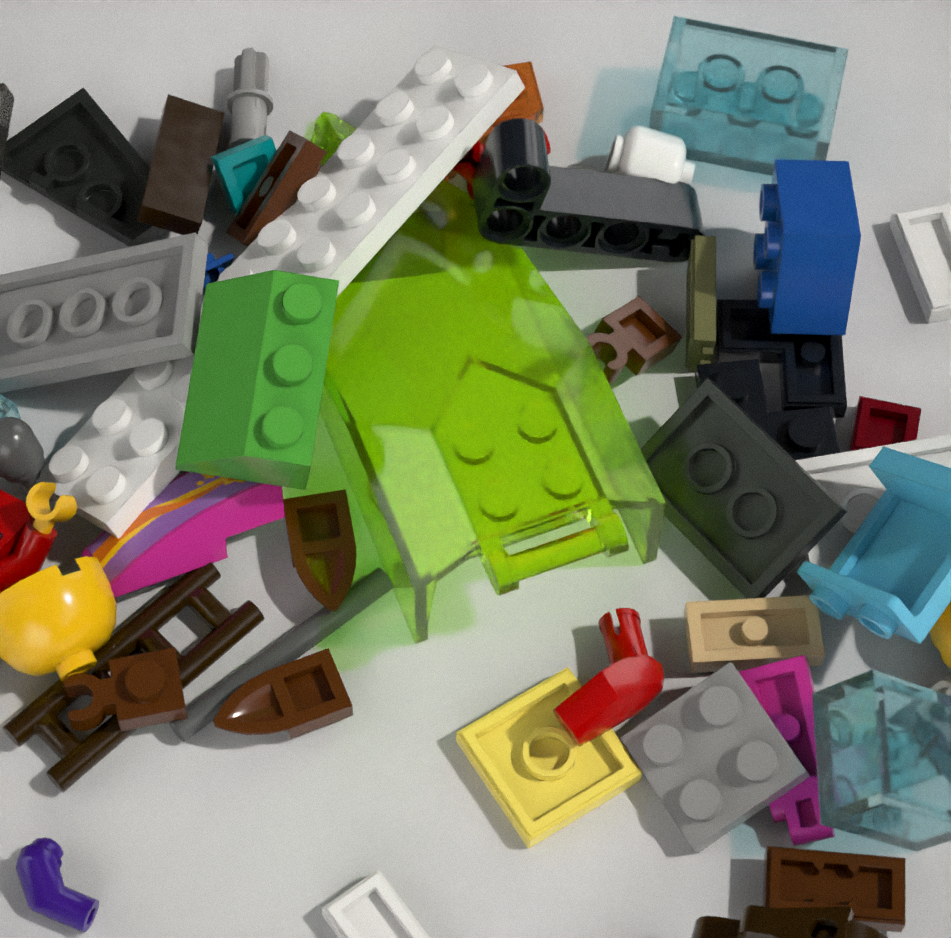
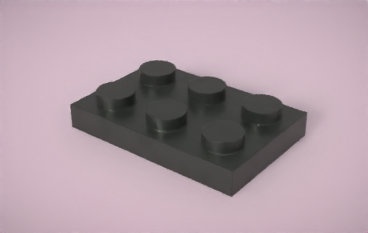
M709 378L704 380L620 470L746 599L765 598L847 513L817 481Z

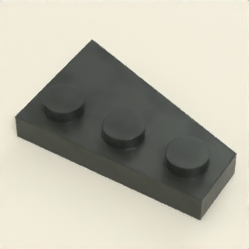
M84 87L0 145V171L125 245L131 247L153 242L167 232V230L137 221L149 166Z

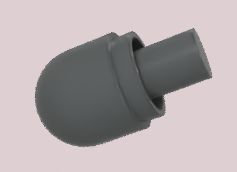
M16 417L0 418V477L9 483H19L27 496L29 490L37 484L36 481L39 479L45 464L44 450L33 430L26 422Z

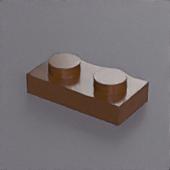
M289 130L226 233L248 247L258 237L259 232L265 225L274 221L295 204L300 187L309 179L316 177L322 167L320 162L327 152L308 139Z

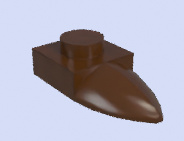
M346 489L283 499L293 568H296L297 574L308 592L328 610L335 612L339 609L350 590L357 558Z
M327 648L265 671L250 679L225 701L213 719L215 728L244 735H269L288 731L292 739L353 716V705L330 650Z

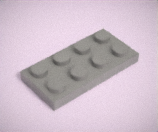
M196 233L0 275V393L194 356L199 331L208 244Z

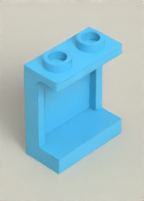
M883 446L869 465V468L884 485L886 491L830 569L804 561L797 570V573L812 589L813 592L809 596L812 603L827 615L842 620L847 614L857 618L864 627L879 637L890 639L893 634L921 644L951 601V468Z

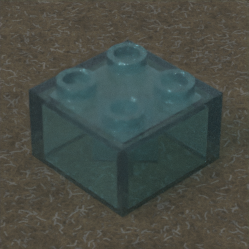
M873 669L812 693L821 825L916 852L951 841V696Z

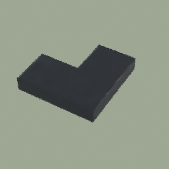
M717 299L716 337L718 363L758 359L759 363L779 364L782 411L831 406L833 418H844L847 409L842 335L772 334L768 308H758L757 300Z

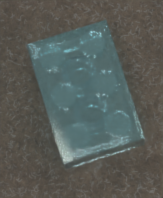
M674 16L651 108L649 128L682 138L686 145V159L773 176L775 159L826 160L849 49Z

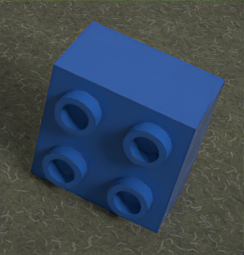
M775 159L772 184H761L759 217L760 221H766L764 233L755 234L753 245L754 270H764L760 271L758 276V308H768L772 334L845 335L861 241L849 161Z

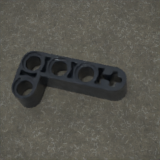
M513 118L495 126L489 134L473 175L472 187L478 231L482 237L491 242L662 262H683L688 260L691 239L694 240L695 235L705 236L698 196L691 185L680 181L673 184L655 178L549 166L544 132L539 124L529 119Z

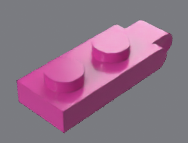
M802 655L739 671L810 775L809 778L769 804L774 822L778 823L787 820L790 837L794 846L835 837L830 810L841 808L842 802L808 660Z

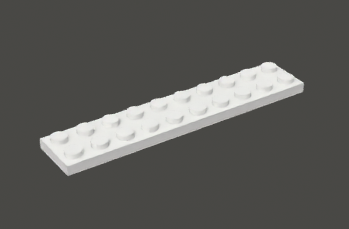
M434 45L417 60L415 66L399 84L379 101L375 110L352 135L339 145L337 151L320 168L316 177L309 179L300 187L295 204L274 221L265 225L259 232L258 237L231 266L227 267L219 275L217 281L278 270L339 280L338 297L525 89L517 71ZM205 294L202 296V305H201L200 320H201V314H202V308H203V302H204V296H205ZM194 356L136 367L117 390L96 408L92 417L70 441L52 456L50 462L41 471L36 483H55L56 489L51 495V499L57 501L61 495L73 496L77 503L76 514L119 539L146 506L181 471L175 470Z

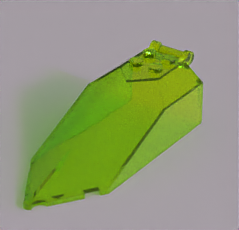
M323 112L318 116L311 138L312 143L327 152L320 162L322 166L337 151L339 145L357 129L337 115L329 112ZM443 179L338 295L319 410L384 570L393 583V592L415 644L428 640V621L437 581L465 561L480 557L490 583L498 596L519 589V581L600 553L609 558L627 552L629 550V543L625 528L618 514L613 512L614 509H617L642 563L646 564L655 561L657 558L666 508L665 499L585 335L521 246L495 243L482 237L478 231L474 200L470 198L468 193ZM585 519L588 520L591 526L590 528L509 555L504 550V547Z

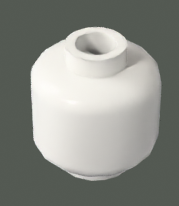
M636 125L631 127L625 136L616 134L608 154L604 172L655 178L673 184L680 181L691 185L695 163L685 160L686 145L682 138Z

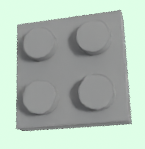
M732 662L720 668L620 737L689 845L697 853L810 777Z

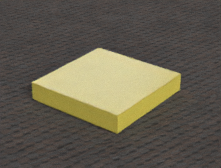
M569 667L456 732L457 744L528 849L637 784L642 778L643 772L612 729L586 744L578 746L556 719L553 709L582 687Z

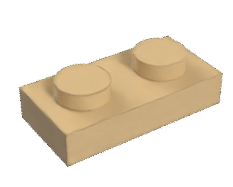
M810 595L686 602L684 621L690 672H716L729 662H732L737 670H747L802 655L808 660L809 666H821L825 657L819 609L810 600Z

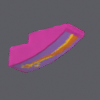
M186 472L172 480L146 506L119 539L103 531L81 553V557H97L109 580L114 598L198 569L210 562L215 563L228 558L227 537L284 518L282 486Z

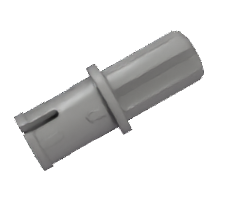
M253 48L243 49L242 54L238 55L234 62L233 92L227 97V109L232 114L229 149L265 135L267 116L273 110V99L268 94L269 58L264 52H256Z

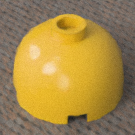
M84 556L76 558L75 560L81 571L72 572L62 576L56 564L15 583L0 593V657L6 664L17 672L32 676H43L57 672L61 681H63L70 675L89 671L98 663L93 653L104 646L113 633L117 623V604L109 580L97 557Z

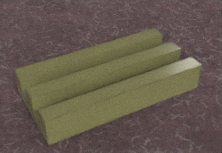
M695 235L694 240L691 239L686 269L685 368H688V372H696L697 365L709 364L713 359V348H715L716 236Z

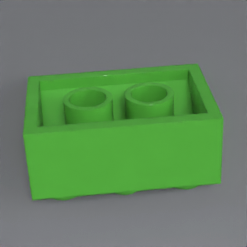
M271 270L206 285L175 470L306 490L312 463L339 280Z

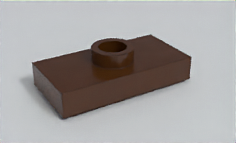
M767 846L764 853L763 906L772 908L851 906L854 912L853 920L873 927L876 930L902 932L905 926V858Z

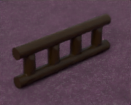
M210 562L203 567L185 573L111 635L108 642L93 653L98 663L85 673L91 674L99 680L111 678L108 674L110 672L108 660L129 656L137 648L143 653L173 648L174 646L158 630L188 606L212 631L184 655L175 648L182 687L185 689L264 621L265 618L259 608L250 600L244 602L231 613L208 590L211 585L221 578L217 568ZM59 679L5 724L3 730L18 747L25 744L35 734L50 747L61 760L52 766L46 774L52 783L64 793L138 728L121 731L117 714H114L81 742L57 717L81 695L68 698L63 681Z

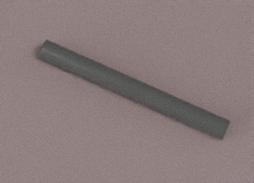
M376 568L350 587L346 598L337 611L331 612L326 607H323L186 707L188 719L169 722L175 734L181 741H187L210 724L231 694L247 681L265 671L297 660L394 588L389 576L381 568Z

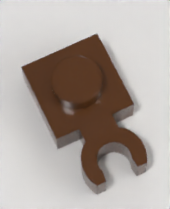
M638 296L602 318L595 332L585 338L574 359L579 364L588 358L601 360L606 366L597 381L602 386L610 385L616 381L624 366L635 376H638L673 353L682 336Z
M175 647L110 659L108 662L111 678L99 680L91 674L77 673L63 680L68 698L79 695H88L93 698L90 705L86 708L68 712L73 730H91L99 726L106 716L117 714L121 731L188 719Z

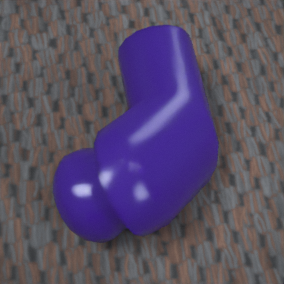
M50 838L35 839L30 845H26L21 849L16 862V871L28 906L38 914L85 933L96 917L99 900L64 886L60 871L62 866L60 858L64 855L61 846Z

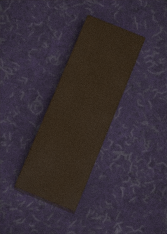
M168 94L161 114L137 221L180 235L198 234L202 224L214 166L211 157L216 155L224 112Z

